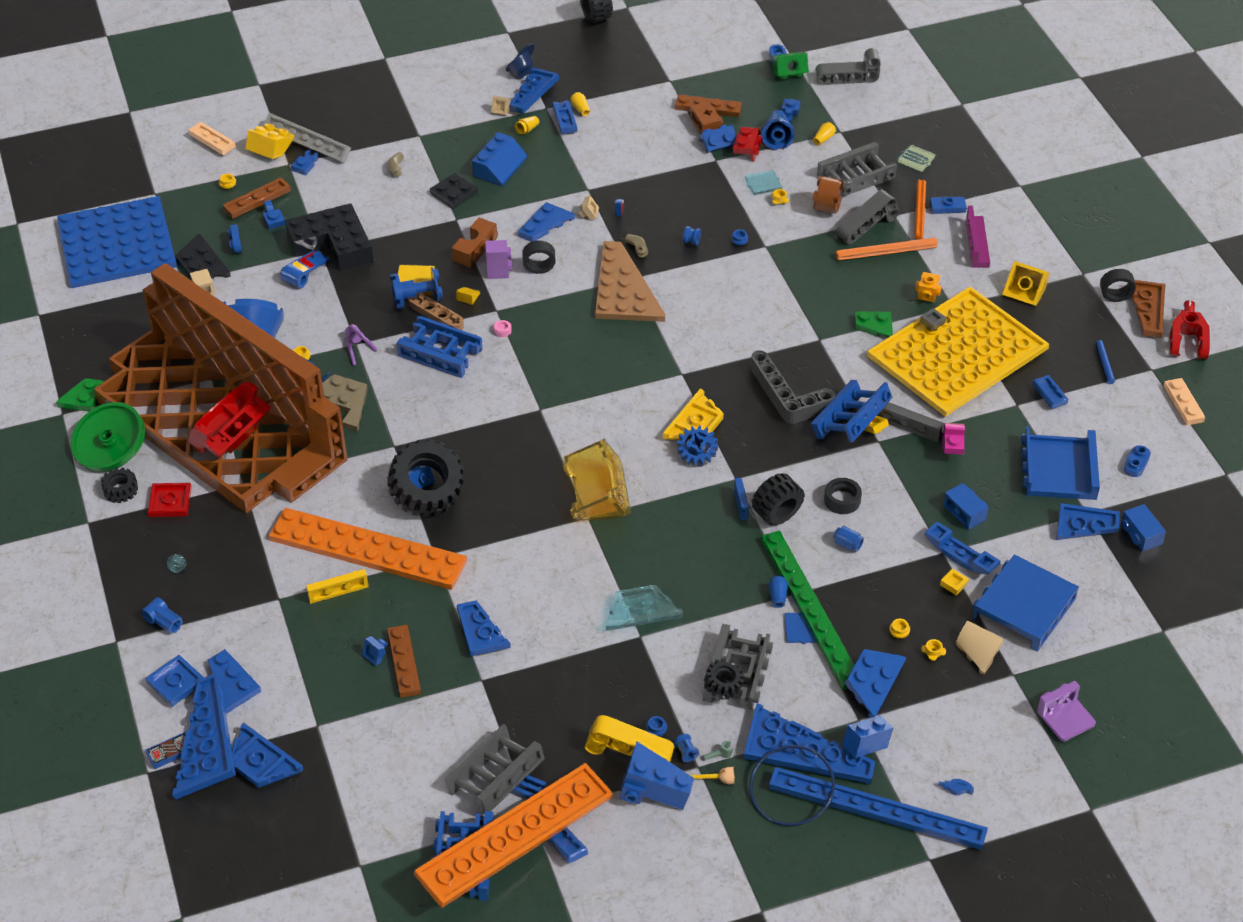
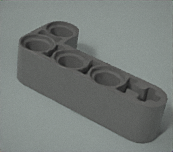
M869 48L865 51L863 61L819 64L815 68L817 82L821 85L875 82L879 79L881 62L877 49Z
M879 190L837 227L836 235L847 244H853L882 218L892 222L899 214L896 199L886 191Z

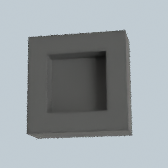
M933 308L921 316L920 322L934 331L946 323L947 317Z

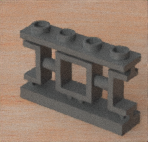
M722 624L711 662L715 663L717 659L721 662L722 659H726L728 663L730 659L750 665L748 673H742L744 674L742 684L750 685L752 678H754L750 696H747L748 688L742 686L736 696L741 697L740 706L749 705L748 709L753 710L754 703H758L760 698L758 688L759 686L763 687L765 675L762 674L763 670L767 671L769 658H767V654H771L773 649V642H770L771 634L766 633V637H762V634L758 633L756 641L738 638V629L731 631L730 625ZM729 639H731V647L740 650L735 651L728 649L727 656H725ZM763 646L759 663H756L757 655L749 654L748 651L759 653L760 647ZM722 675V680L731 681L729 677ZM704 686L703 701L712 702V698H716L715 701L720 702V699H718L719 695L717 694L713 697L712 691L708 693L707 687Z

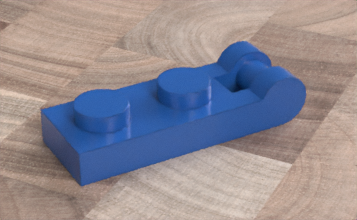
M569 100L564 101V103L552 102L561 134L577 132V124Z

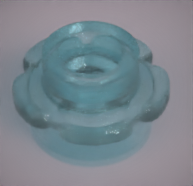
M178 554L169 556L167 567L170 571L179 573L186 568L187 562L183 556Z

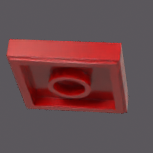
M152 483L148 516H188L192 489L191 483Z

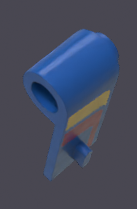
M311 251L284 266L280 271L281 279L289 284L303 288L308 281L309 272L330 261V257L320 254V251Z

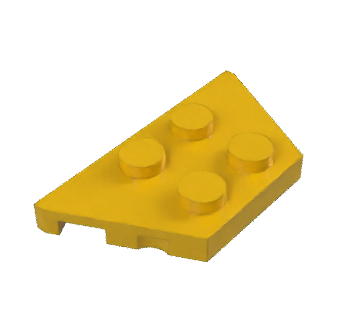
M699 389L663 432V439L679 440V435H684V429L691 431V426L694 429H698V426L701 425V430L707 427L708 433L713 432L723 420L724 413L715 406L711 399H707L702 389Z

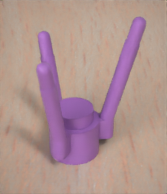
M352 324L345 329L347 337L344 340L347 343L353 366L356 365L351 342L359 343L361 340H364L374 351H377L374 344L364 336L356 325Z

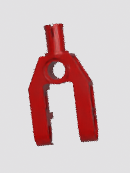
M1189 300L1183 303L1184 310L1178 314L1171 326L1170 356H1180L1179 350L1182 339L1180 333L1184 335L1197 336L1198 359L1207 360L1210 352V326L1200 312H1195V302L1191 300L1190 306Z

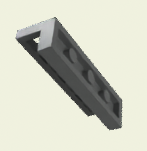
M888 402L877 415L887 419L890 425L932 441L939 442L942 437L943 422Z

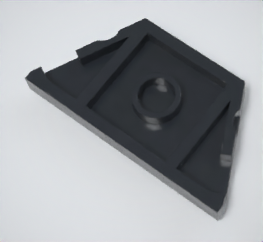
M197 234L175 255L176 261L190 279V273L203 269H208L211 279H214V275H225V278L231 277L230 271L201 234Z

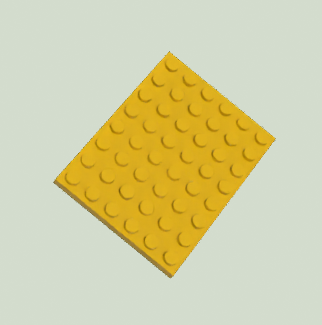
M970 286L935 308L947 317L945 324L932 331L920 322L919 318L868 350L867 356L939 413L947 417L1048 350L1049 343Z

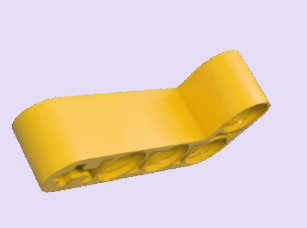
M601 715L596 718L590 728L585 749L591 754L599 755L608 747L631 756L634 746L638 741L670 762L674 744L669 740L619 720Z

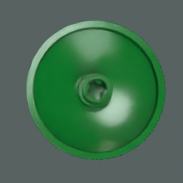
M111 402L97 406L86 413L75 426L71 436L72 453L83 467L91 471L105 472L119 468L130 461L141 448L145 437L144 421L133 407L125 403Z

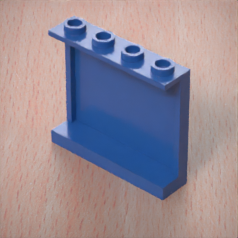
M1026 426L1025 434L1022 433L1021 445H1024L1021 457L1025 459V462L1022 464V473L1026 475L1023 477V487L1026 488V495L1097 500L1100 482L1096 430H1088L1086 438L1032 435L1030 434L1029 426Z
M1014 554L1010 560L1004 562L1002 571L995 574L992 584L985 587L982 597L975 600L972 607L974 610L973 619L982 614L1031 639V649L1038 652L1076 600L1079 586Z

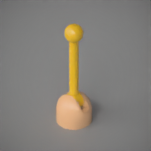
M725 767L720 770L719 774L690 776L694 779L719 778L724 784H734V767Z

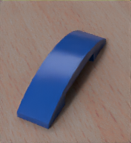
M935 522L924 533L927 539L940 552L955 563L971 571L988 575L1001 563V560L984 551L980 554L952 537L953 531L939 522Z

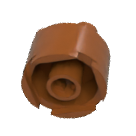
M819 176L817 180L818 191L815 190L813 194V209L837 214L842 201L841 190L844 189V180Z

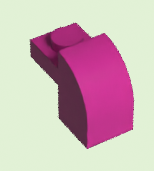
M944 423L942 450H944L945 454L964 455V424Z

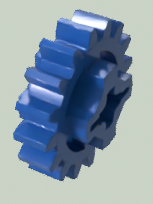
M701 425L698 426V429H694L691 426V431L684 429V435H679L680 441H677V447H679L677 452L681 454V460L687 459L688 465L692 461L694 466H697L698 462L704 466V461L710 463L711 457H716L718 439L714 438V432L708 433L707 427L701 430Z

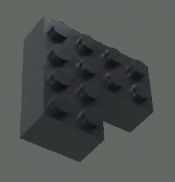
M352 203L285 220L287 237L296 257L304 256L311 251L317 252L330 249L340 271L374 262L371 243Z

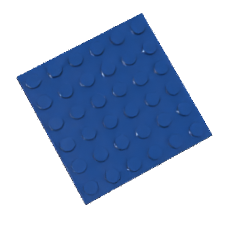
M160 196L57 216L71 288L151 273L164 263L172 268L177 267Z

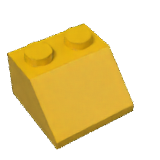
M1014 261L1002 295L1036 306L1046 289L1051 273Z

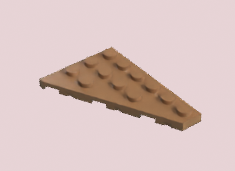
M604 241L595 319L665 322L663 309L623 244L615 241Z

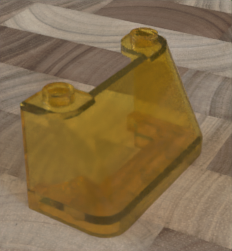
M605 438L564 456V471L574 481L577 502L572 503V508H570L574 519L586 521L624 517L631 514L622 462Z

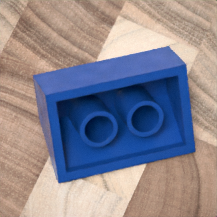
M497 132L472 160L473 176L503 186L527 159V154L513 137Z

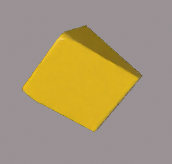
M466 287L460 288L456 291V300L473 305L480 295V291Z

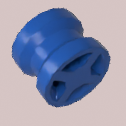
M686 226L683 243L690 242L697 246L701 237V229H692L690 226Z

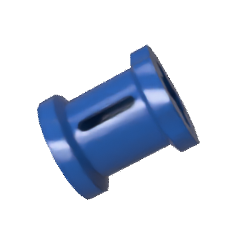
M681 734L673 741L674 747L678 748L681 753L683 762H690L698 757L700 751L692 744L689 734Z

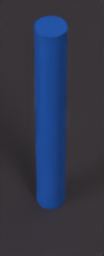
M1098 340L1096 341V347L1109 384L1115 383V378L1103 341Z

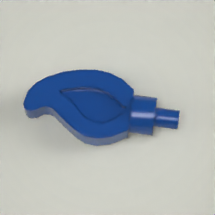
M962 779L945 780V782L939 781L938 784L939 786H944L943 789H948L954 795L964 793L972 795L974 792V787Z

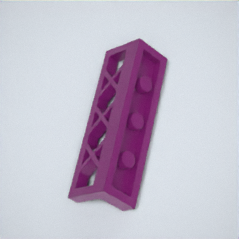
M968 205L965 222L972 268H990L984 216H974L973 205Z

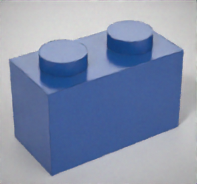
M964 483L945 493L943 506L968 530L987 520L989 507L986 502L981 500Z
M1145 504L1124 511L1121 526L1124 531H1127L1134 544L1142 552L1163 544L1166 531Z
M880 715L849 724L842 746L855 758L886 749L889 745L893 727Z

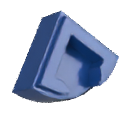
M617 199L615 201V215L622 216L624 199Z

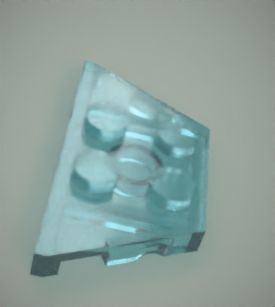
M657 585L616 591L608 621L606 620L605 623L606 631L683 618V611L681 608L677 609L672 604V600L667 595H664Z

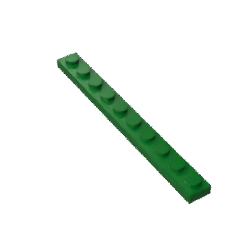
M781 531L762 535L761 541L780 576L784 577L788 582V591L805 618L842 690L848 689L845 681L854 663Z

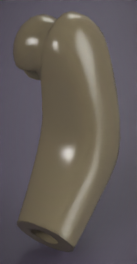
M401 152L396 153L388 160L390 172L393 173L394 177L402 174L399 164L404 159V156Z
M631 234L626 236L625 242L635 246L638 257L644 258L648 255V249L642 237Z

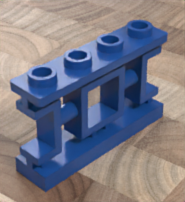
M418 316L417 323L413 324L415 336L412 339L404 336L396 342L398 356L459 378L465 375V368L467 369L469 366L468 358H465L467 354L471 352L478 355L483 350L482 338L480 336L422 316ZM437 341L448 344L444 350L434 347Z
M440 811V819L435 821V832H438V838H434L433 851H436V857L467 838L468 834H473L480 830L481 826L484 827L494 821V812L485 811L484 816L476 813L475 823L455 822L454 813L445 815V811ZM446 825H448L449 833H459V838L447 837V844L444 846ZM490 877L469 890L470 898L479 895V900H488Z

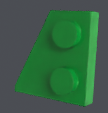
M855 311L856 330L868 332L873 336L880 334L887 338L893 335L891 312Z
M85 378L57 400V407L89 412L95 407L97 402L94 388L102 384L103 380Z

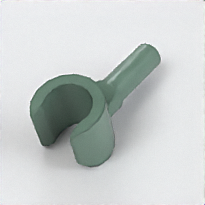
M724 741L720 749L703 755L704 760L720 755L724 758H729L734 749H728L731 742Z

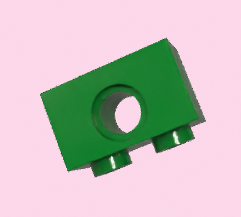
M806 52L772 55L773 75L778 76L779 79L789 78L788 75L800 77L804 76V73H809L808 53ZM793 62V67L789 70L788 64Z

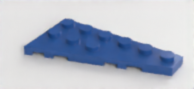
M218 673L197 680L193 698L194 709L193 713H190L189 716L191 723L189 730H186L180 757L182 760L180 771H177V786L173 789L172 793L175 799L236 775L221 679Z
M759 703L756 704L744 759L759 761L764 755L776 748L787 745H800L811 748L821 754L832 768L834 777L868 784L872 783L875 761L865 756L855 758L846 749L840 747L839 743L833 740L830 742L822 738L821 734L795 721H788L780 717L779 713L764 709L763 705ZM783 749L771 754L763 761V763L830 776L826 764L817 755L804 749Z

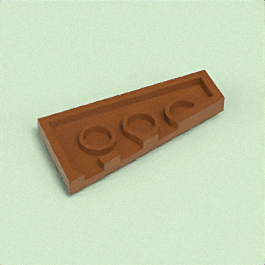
M1135 280L1136 290L1132 295L1142 334L1144 336L1161 338L1163 333L1166 284Z

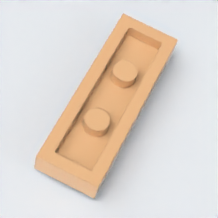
M202 122L189 129L190 136L222 155L235 148L234 141Z
M1183 379L1165 381L1163 387L1186 426L1204 422L1205 416Z

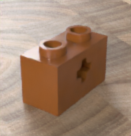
M709 101L690 106V119L700 134L706 129L715 130L723 125L722 117L717 114L715 107H712Z

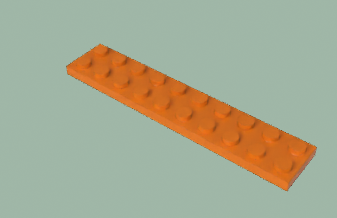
M286 507L269 534V540L449 590H453L467 562V556Z
M585 763L417 868L414 876L439 906L443 908L610 800L613 792Z

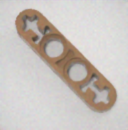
M417 293V297L408 299L409 307L425 317L460 330L464 329V320L460 315L426 295ZM428 306L433 307V309L426 310L425 308ZM441 314L447 315L446 317H443V318L438 317V315H441Z

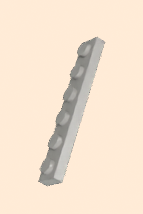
M271 113L268 114L264 125L267 123L273 124L275 128L288 130L289 133L294 134L292 141L345 163L351 147Z

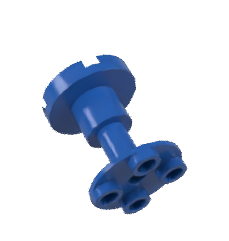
M431 267V280L414 283V280L400 282L398 273L391 274L390 280L393 281L391 288L394 303L397 304L396 309H404V299L415 298L417 293L434 291L436 301L440 302L443 292L441 286L437 284L439 279L438 269Z

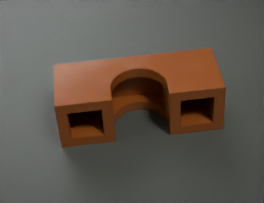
M480 217L470 226L471 240L460 238L452 247V260L454 262L471 268L479 260L480 256L486 252V241H496L498 237L497 224Z

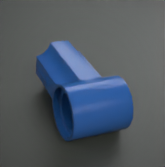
M156 597L141 610V614L150 624L156 623L169 633H176L183 623L182 618L168 609L166 603L159 597Z

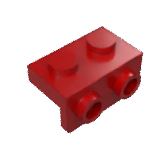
M740 127L733 146V152L750 154L751 161H755L756 156L760 152V145L763 144L760 128Z

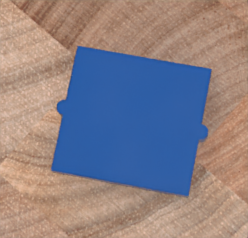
M801 612L785 613L787 643H817Z

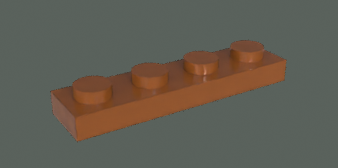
M678 95L675 103V110L690 112L691 105L709 101L712 107H715L718 115L738 118L742 109V102Z
M280 177L224 204L223 210L234 219L263 205L264 201L273 200L290 192V185Z
M408 625L387 628L400 698L420 695L421 689Z

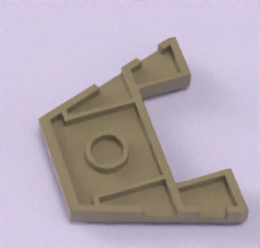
M334 374L322 383L324 397L340 407L341 411L348 413L342 421L343 427L358 432L368 390L367 384Z

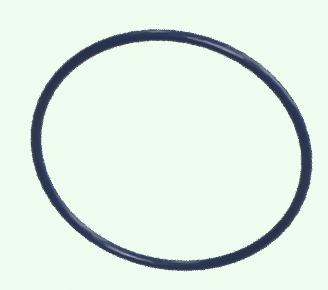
M800 745L782 746L768 752L754 767L749 782L750 797L757 811L769 821L784 826L806 824L819 817L829 806L835 789L834 774L827 760L817 751ZM789 748L804 749L817 755L826 764L832 782L831 793L825 806L813 817L795 823L781 822L767 816L757 805L752 788L753 778L759 765L771 754Z

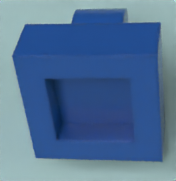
M370 636L365 639L362 655L377 666L382 663L383 655L386 653L385 646L388 643L383 639L376 640Z

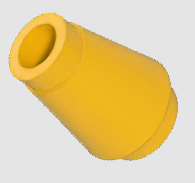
M579 92L573 94L570 98L571 105L583 117L589 115L590 109L585 96Z
M536 116L519 119L515 124V129L519 134L526 135L539 125V119Z
M830 122L823 123L813 138V142L820 146L833 137L836 132L835 126Z

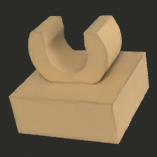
M493 96L491 112L508 115L510 98Z
M591 196L584 197L583 204L579 206L581 211H578V214L581 218L587 216L590 221L597 218L599 207Z

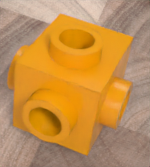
M923 272L921 280L917 281L915 291H918L917 299L935 302L936 296H940L942 285H939L941 275Z

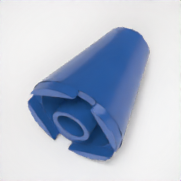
M775 110L767 119L761 134L763 142L768 148L778 150L781 148L785 149L792 144L795 130L785 113L781 110Z

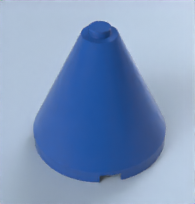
M235 299V304L227 305L274 338L284 320L283 308L278 310L277 304L270 301Z

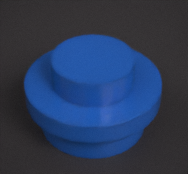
M735 230L731 235V241L736 245H744L748 242V235L744 230Z
M654 716L646 723V731L660 737L666 733L667 723L663 718Z

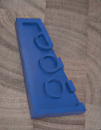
M532 68L530 75H527L525 78L526 82L520 86V92L515 94L509 104L510 110L524 114L559 80L558 73Z

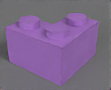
M507 240L486 241L488 279L509 278V271H512V261L508 260L511 259V247H507Z

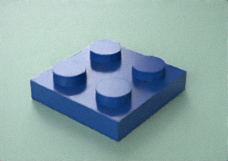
M177 655L146 677V682L173 707L194 692L197 680L204 677L183 657Z

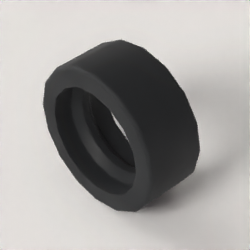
M542 240L528 243L522 250L523 266L529 272L536 274L549 272L556 263L554 247ZM535 253H544L549 256L543 261H534L529 258Z
M1126 269L1110 270L1100 280L1102 295L1108 301L1121 302L1127 300L1136 290L1133 274ZM1115 282H1127L1124 287L1119 289L1108 288Z
M849 478L833 479L825 488V505L834 513L850 514L860 506L862 497L861 487L857 482ZM837 491H846L852 494L854 498L848 501H841L834 498L832 494Z

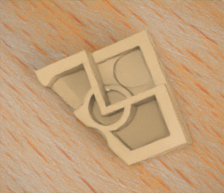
M967 621L957 638L956 645L961 651L966 653L970 662H975L979 667V672L984 675L993 663L994 656L1003 645L1004 638Z

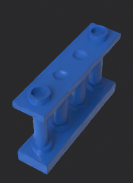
M850 380L811 423L816 438L823 439L830 431L846 432L850 442H854L893 398L888 383L884 382L876 391L861 390L857 380ZM861 397L869 398L866 402L858 401ZM851 408L859 409L857 413L848 412ZM841 419L849 420L847 424H838Z

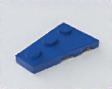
M545 202L518 231V237L531 242L536 241L549 234V230L563 226L565 221L574 220L575 213Z
M1061 503L1056 540L1116 533L1119 529L1120 512Z
M477 600L457 604V611L470 656L511 648L509 640L504 638L501 630L492 623L489 615Z
M226 649L208 659L212 674L218 673L221 679L226 714L261 692L260 686Z

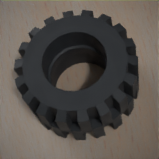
M580 0L583 14L590 23H596L612 17V0Z
M778 473L768 478L758 487L751 501L752 508L767 524L777 526L788 521L797 513L804 502L805 494L803 489L788 474Z

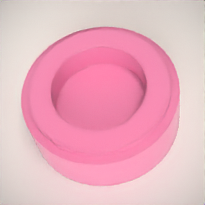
M506 320L497 321L493 325L494 334L498 337H507L512 332L511 324Z

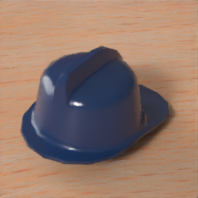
M529 44L525 46L506 66L505 71H512L519 79L525 77L533 66L531 55L535 45Z

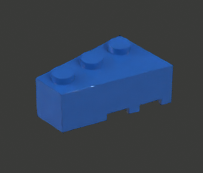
M637 741L629 759L622 787L624 783L645 788L643 797L683 810L690 796L694 778Z

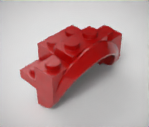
M244 381L195 423L190 431L188 442L202 454L209 450L220 459L226 452L231 454L256 430L258 422L270 412L271 407L257 396L259 388L256 385Z

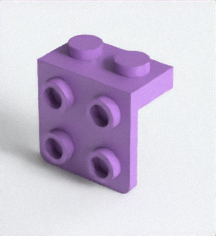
M1076 681L1069 684L1065 683L1052 692L1044 693L1040 698L1037 713L1061 741H1067L1095 727L1096 724L1093 717L1077 700L1080 686Z

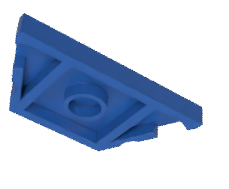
M864 649L859 655L845 684L854 693L859 704L863 703L867 708L869 718L877 715L906 657Z
M241 724V732L239 737L235 739L232 750L236 772L259 788L303 771V766L247 724Z

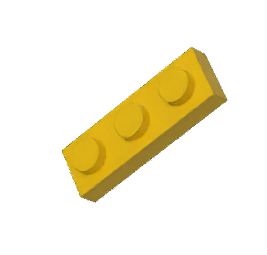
M365 569L306 585L310 604L369 587Z

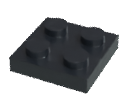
M453 173L431 187L430 194L454 209L478 194V188L458 174Z

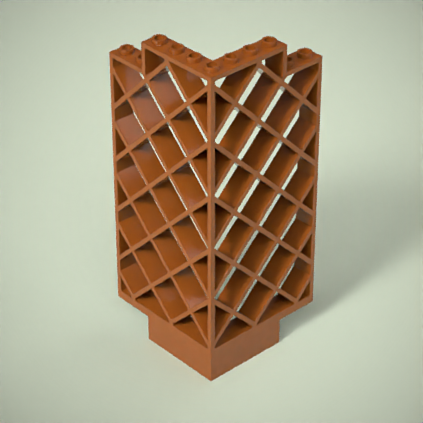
M164 263L151 272L153 283L142 289L151 330L109 358L111 370L115 374L94 388L99 404L120 402L131 407L157 406L156 414L140 415L145 424V438L246 514L275 492L290 503L294 502L348 460L340 407L324 397L321 373L318 367L168 264ZM165 339V344H158ZM197 358L195 365L170 366L171 359ZM163 360L162 367L138 368V361ZM130 363L129 368H126L125 365ZM227 380L225 387L200 388V381ZM193 381L192 389L167 390L168 382ZM244 381L256 385L259 388L257 396L271 407V410L258 422L254 434H251L235 449H253V457L226 459V452L219 460H194L193 452L200 451L188 442L190 431L195 423L207 413L197 412L198 404L218 403ZM138 383H160L159 390L135 391V385ZM127 385L126 392H117ZM190 404V412L165 413V405ZM289 424L288 432L261 433L262 425ZM188 428L187 437L162 436L163 429ZM293 447H305L293 456ZM287 448L286 457L260 458V449ZM270 473L258 482V474ZM251 474V483L227 484L224 482L225 475Z

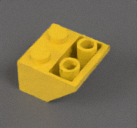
M267 123L264 126H256L248 130L245 149L271 159L282 157L294 139V134L289 133L286 129L275 128L273 124Z

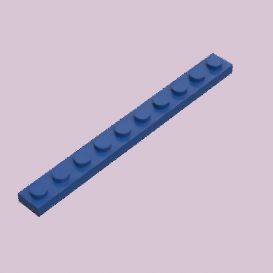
M775 767L769 789L825 805L831 793L832 783ZM835 784L834 794L829 804L830 807L980 850L983 848L988 827L838 784Z

